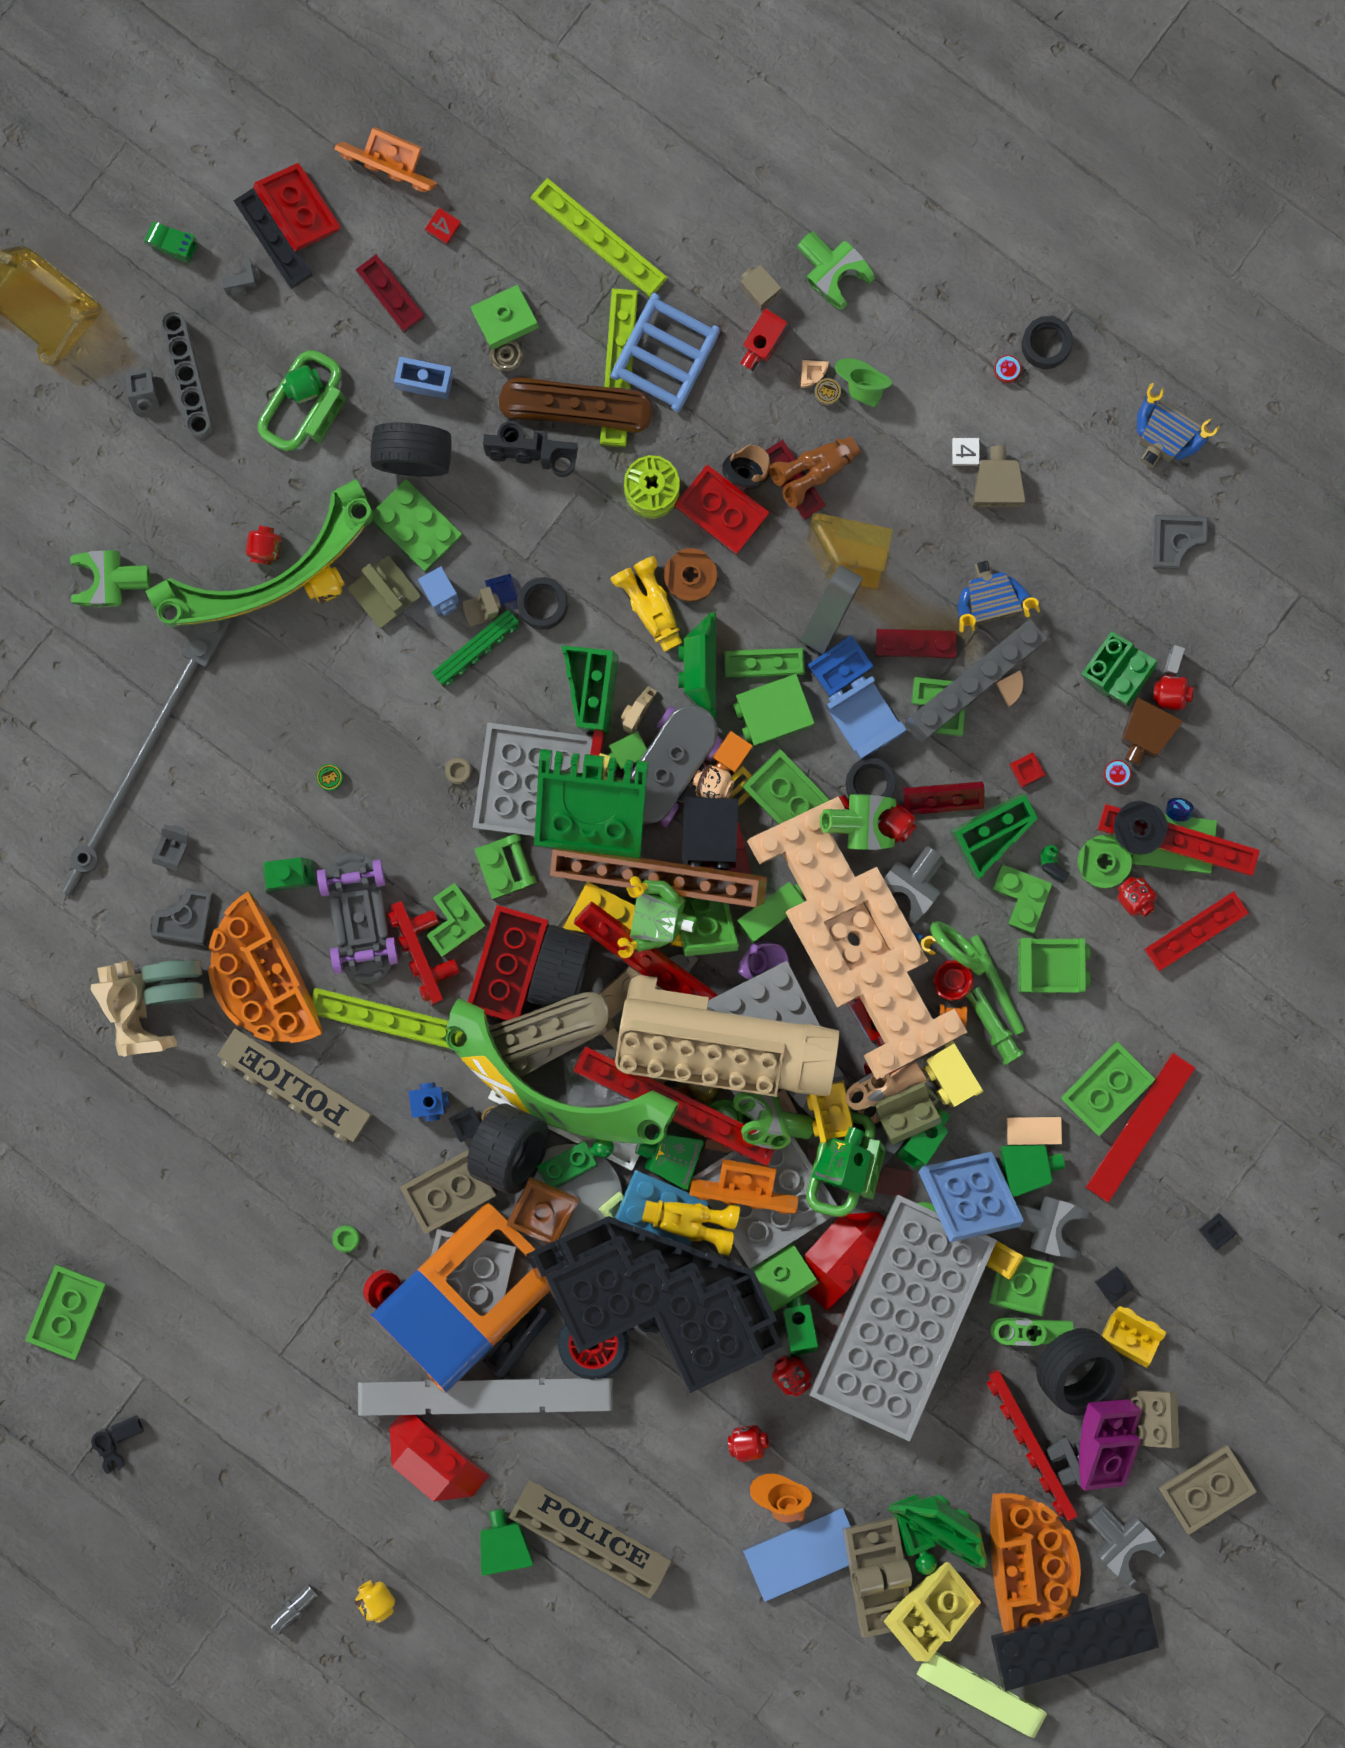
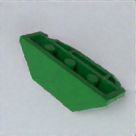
M710 612L684 638V646H679V662H684V672H678V688H684V696L693 705L705 708L716 720V612Z
M937 1494L935 1496H924L889 1506V1512L973 1568H986L988 1563L979 1525L971 1520L972 1516L961 1509L955 1510L949 1506L950 1501L943 1496Z

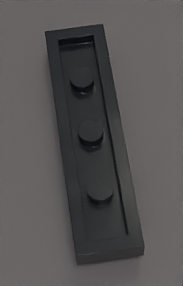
M254 188L233 200L290 289L313 276L298 251L295 252Z

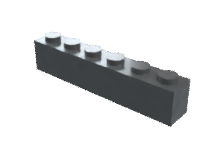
M1029 619L910 716L905 725L922 744L1036 651L1047 638L1033 621Z

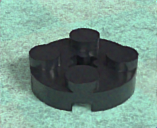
M1134 801L1126 804L1113 819V836L1117 844L1128 854L1146 855L1155 851L1161 846L1167 833L1168 824L1162 810L1145 801ZM1136 821L1147 825L1144 835L1133 831Z

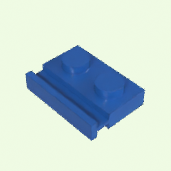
M852 635L808 664L809 669L813 672L815 678L829 697L874 667Z

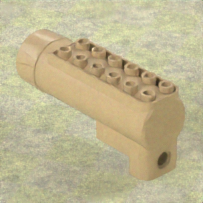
M639 975L630 981L627 998L623 1007L615 1058L616 1067L621 1072L777 1097L778 1088L793 1091L794 1093L830 1096L838 1049L839 1030L806 1023H788L707 1010L709 997L656 989L657 977Z

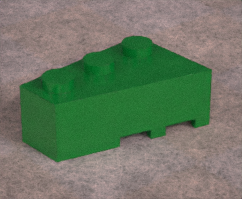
M561 645L577 728L583 732L594 733V730L609 734L619 655L613 650Z
M1019 793L951 829L950 833L973 877L980 879L991 865L998 861L1012 843H1015L1038 818L1026 794Z

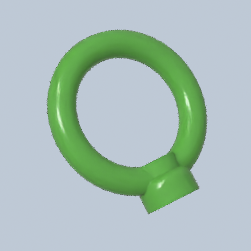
M935 921L931 924L930 931L933 938L952 958L965 967L970 968L978 976L987 970L991 963L990 957L984 953L977 952L970 942L951 926L940 921ZM950 940H952L956 945H958L963 950V952L960 949H958Z

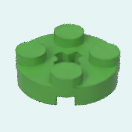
M1099 835L1087 841L1080 849L1077 866L1085 882L1096 888L1108 889L1122 883L1129 875L1132 857L1131 854H1128L1117 844L1114 836ZM1103 854L1107 855L1108 860H1112V864L1107 865L1106 869H1102L1101 865L1097 863V859H1101Z

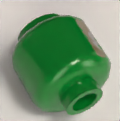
M307 365L287 372L285 375L287 383L282 384L287 398H293L297 404H303L319 397L320 389L323 388L316 369L311 370Z

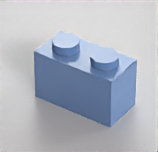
M399 357L394 384L397 390L448 400L454 374L452 367Z
M441 566L418 579L437 616L441 613L444 616L457 609L456 605L460 603L459 598Z

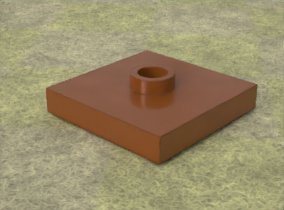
M529 1177L507 1221V1226L549 1244L561 1238L579 1202V1198Z

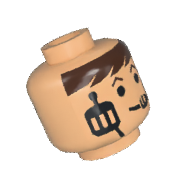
M708 765L703 771L698 770L696 772L693 785L696 786V794L699 798L729 799L734 787V781L731 780L730 772L713 765Z

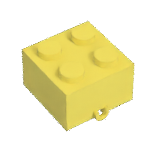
M954 1041L947 1043L944 1049L922 1061L925 1065L922 1070L928 1081H934L939 1090L935 1091L943 1105L948 1104L950 1107H955L973 1095L977 1096L984 1092L956 1045L953 1044Z

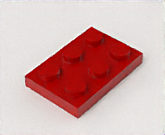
M299 162L254 183V190L295 252L339 232L340 225Z
M708 464L674 505L677 510L735 555L741 551L769 515L766 509Z

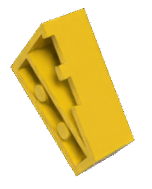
M587 882L563 927L587 934L574 924V920L592 901L631 930L635 905Z

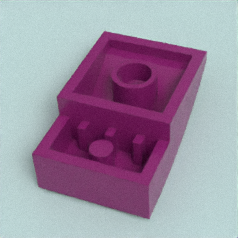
M1130 1399L1088 1403L1081 1430L1079 1449L1080 1483L1084 1491L1126 1485L1141 1439L1135 1435V1431L1142 1410Z

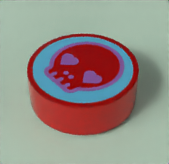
M1011 355L1000 357L994 366L995 377L1003 383L1014 382L1021 372L1019 360Z
M1114 760L1105 767L1103 777L1108 785L1116 788L1122 787L1130 780L1131 770L1124 761Z

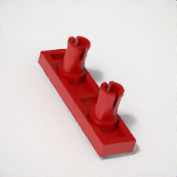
M402 901L392 904L388 917L392 927H398L401 937L398 938L402 951L404 953L408 952L412 960L408 963L414 977L418 976L422 986L419 987L422 999L424 1002L429 1001L430 1006L436 1005L443 1000L437 986L438 982L459 974V969L454 959L434 967L429 966L417 939V933L439 924L434 910L411 918L410 916L408 917Z

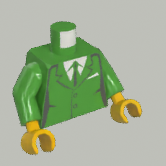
M631 877L630 883L636 887H627L626 889L631 897L637 898L630 934L633 942H630L627 938H620L617 943L620 947L628 946L625 950L618 951L620 957L628 958L632 956L634 950L639 952L668 945L676 939L680 930L690 933L694 932L697 917L683 914L685 899L680 897L667 882L645 880L642 883L639 877Z

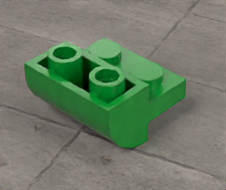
M1111 631L1081 675L1100 693L1108 698L1111 696L1129 707L1159 663L1156 659L1135 648L1133 643Z

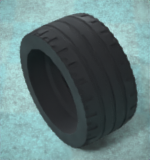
M391 422L378 424L374 427L372 434L371 465L377 470L397 475L416 477L445 475L448 473L451 460V433L438 427L416 423Z
M1087 1328L1072 1329L1051 1341L1041 1354L1036 1370L1037 1381L1047 1397L1063 1412L1074 1416L1085 1415L1088 1403L1110 1401L1116 1395L1124 1378V1364L1117 1351L1103 1336ZM1096 1357L1093 1367L1085 1377L1074 1384L1064 1386L1067 1377L1075 1367L1085 1360Z

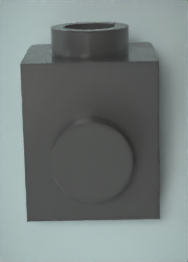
M250 257L244 258L247 273L221 278L223 289L227 295L239 297L247 294V291L258 289L256 280H261L258 265H253Z
M164 824L161 839L152 857V863L178 871L189 846V832L179 826Z

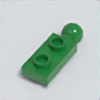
M596 1139L593 1147L589 1149L587 1143L583 1141L537 1167L546 1184L559 1188L598 1167L594 1158L609 1157L614 1151V1143L612 1141Z
M912 1494L903 1499L890 1503V1505L917 1499L918 1495ZM894 1515L897 1518L898 1529L908 1556L918 1555L916 1559L917 1570L924 1575L932 1574L937 1568V1560L932 1554L928 1553L927 1549L935 1546L934 1541Z

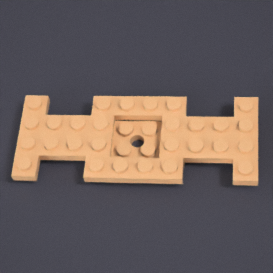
M836 797L751 837L747 842L759 864L765 863L781 854L783 855L807 900L786 911V914L837 1008L860 997L885 1043L864 1055L877 1080L964 1035L967 1031L955 1009L932 1019L907 972L928 962V959L878 868L875 867L855 877L832 834L822 832L819 820L823 810L845 809L839 797ZM849 933L855 934L858 937V946H853L849 943Z

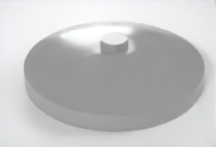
M564 1144L546 1149L542 1163L576 1145ZM594 1158L598 1167L557 1188L579 1198V1202L561 1238L605 1218L599 1211V1208L618 1191L622 1193L619 1177L607 1159ZM538 1169L536 1175L534 1176V1179H537L545 1183ZM522 1191L515 1194V1205ZM532 1237L536 1242H538L542 1246L547 1245V1243Z

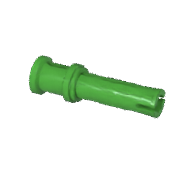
M977 987L973 992H970L966 998H968L992 1037L990 1044L999 1051L1003 1058V1065L1005 1066L1025 1054L1023 1050L1018 1049L1011 1037L1012 1032L1008 1029L1005 1030L981 988Z

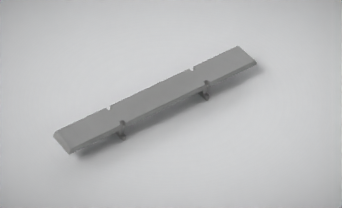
M540 1377V1379L459 1380L447 1393H443L430 1379L427 1380V1386L426 1381L358 1382L359 1416L426 1414V1409L427 1413L431 1414L540 1412V1407L541 1411L545 1410V1412L613 1411V1377L595 1378V1380H590L589 1378L546 1379V1377Z

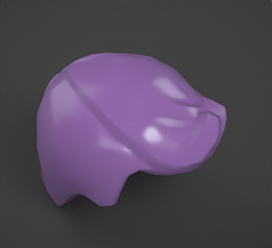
M759 940L747 949L739 961L740 968L738 973L750 980L785 961L789 963L788 954L776 942Z

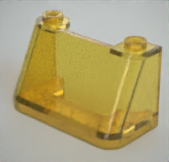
M25 246L2 249L0 251V315L4 316L39 345L36 352L39 355L38 358L43 363L51 366L59 364L98 318L102 307L96 300L32 249Z

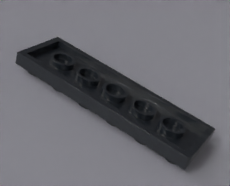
M1145 1593L991 1636L1001 1685L1004 1691L1159 1648L1148 1595Z

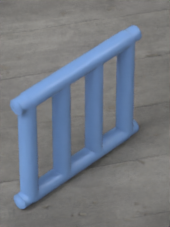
M652 293L610 377L615 380L620 378L668 403L672 406L671 409L674 412L679 413L718 339L721 328L714 325L712 328L664 303L660 300L661 297ZM657 310L706 336L701 349L698 350L649 324L654 311ZM643 333L694 359L695 361L689 372L687 373L638 347L637 344ZM631 356L683 382L677 396L626 370L625 368Z

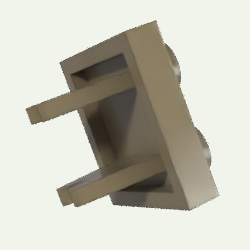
M1129 1390V1399L1142 1410L1135 1431V1435L1141 1439L1139 1446L1178 1448L1179 1404L1177 1392Z

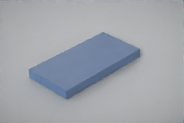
M843 1507L743 1550L764 1602L849 1566L842 1528L850 1527Z

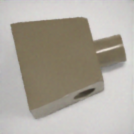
M1006 446L990 447V460H981L978 467L972 507L1022 508L1025 503L1019 462L1016 460H1006Z

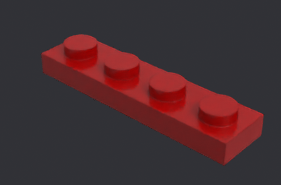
M1233 891L1143 950L1159 972L1249 913Z

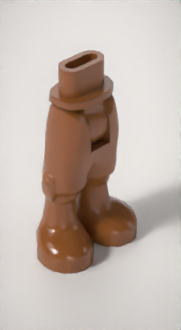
M851 436L843 440L838 438L835 442L822 445L811 451H804L795 461L789 463L778 461L769 465V476L777 486H782L798 473L804 470L809 471L807 475L791 481L783 488L782 493L786 503L791 508H796L804 502L805 492L809 488L825 484L829 478L837 474L847 464L852 463L853 458L859 455L861 451Z

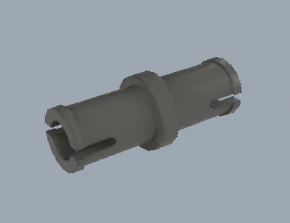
M307 1583L292 1600H288L285 1603V1607L268 1622L276 1633L281 1635L296 1618L300 1619L303 1616L302 1612L320 1595Z

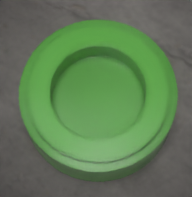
M341 1226L333 1234V1245L341 1252H351L358 1247L360 1234L353 1226Z

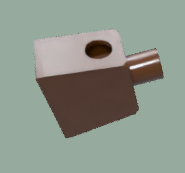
M1137 698L1132 704L1121 738L1123 743L1130 746L1125 760L1135 766H1139L1145 754L1155 758L1183 721Z

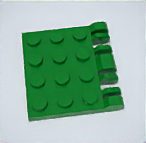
M541 749L538 768L534 846L640 859L649 762L637 760L634 780L632 779L633 760H626L624 778L615 777L617 769L616 758L609 759L608 775L603 776L604 756L585 754L583 773H578L580 754L573 753L570 761L571 772L561 771L564 760L563 752L556 751L554 770H552V750Z

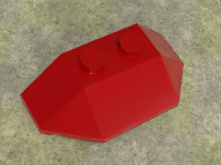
M879 1212L852 1213L838 1217L805 1254V1263L818 1281L817 1285L806 1292L825 1310H828L846 1293L862 1275L886 1220Z
M399 1415L391 1424L392 1467L432 1501L472 1497L490 1476L421 1416Z

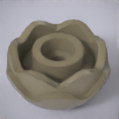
M512 340L491 350L489 355L494 367L500 371L508 372L520 365L523 351L518 343ZM504 354H509V357L505 358Z

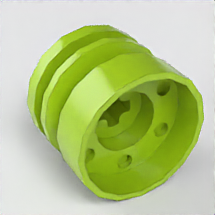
M648 455L638 458L629 466L625 474L624 493L628 506L635 514L649 519L666 516L674 509L675 503L679 500L680 479L676 468L670 461L660 456ZM656 480L657 488L651 487L647 489V481L652 483Z

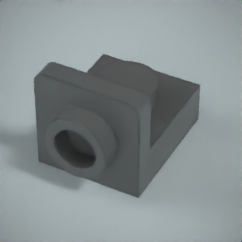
M151 368L125 373L127 395L133 412L140 413L158 409L159 401L155 393L154 377Z

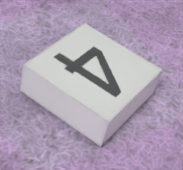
M979 438L952 439V466H979Z

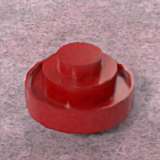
M381 1269L374 1272L364 1285L363 1296L365 1301L377 1309L401 1285V1280L389 1270Z

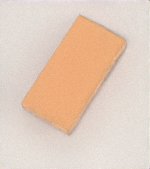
M1061 1117L1007 1118V1145L1062 1144Z

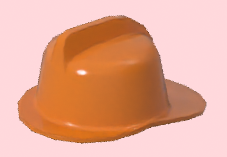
M775 1473L758 1476L752 1481L750 1486V1495L754 1502L770 1510L776 1520L784 1523L796 1520L802 1521L805 1517V1510L812 1501V1493L807 1487Z

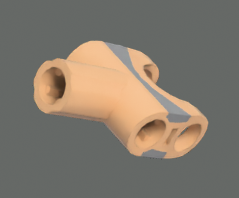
M914 1060L891 1075L887 1074L877 1080L874 1074L870 1073L847 1090L845 1099L852 1109L858 1110L857 1113L864 1114L866 1108L870 1106L875 1107V1104L884 1097L900 1093L911 1085L925 1083L928 1079L919 1063ZM862 1091L864 1093L863 1099L859 1103H852L853 1094ZM877 1110L875 1115L870 1117L874 1124L880 1122Z

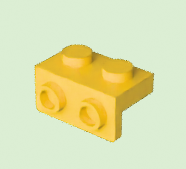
M844 1080L832 1082L830 1096L807 1095L809 1110H814L816 1118L815 1121H812L815 1137H820L821 1144L827 1143V1140L831 1138L844 1137L849 1127L854 1128L850 1106L845 1099L846 1087Z
M1119 1306L1110 1315L1101 1336L1117 1352L1147 1368L1153 1359L1160 1341L1165 1338L1167 1332L1162 1330L1155 1322L1146 1321L1137 1316L1133 1310Z

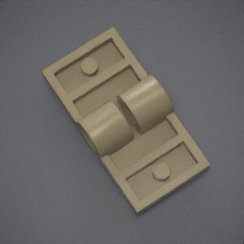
M891 1517L842 1528L860 1635L863 1638L892 1632L884 1623V1620L909 1594V1586L912 1584L909 1564L903 1558L897 1518Z

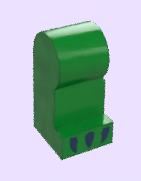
M157 222L151 223L144 239V243L188 264H190L198 245L195 235L169 228Z

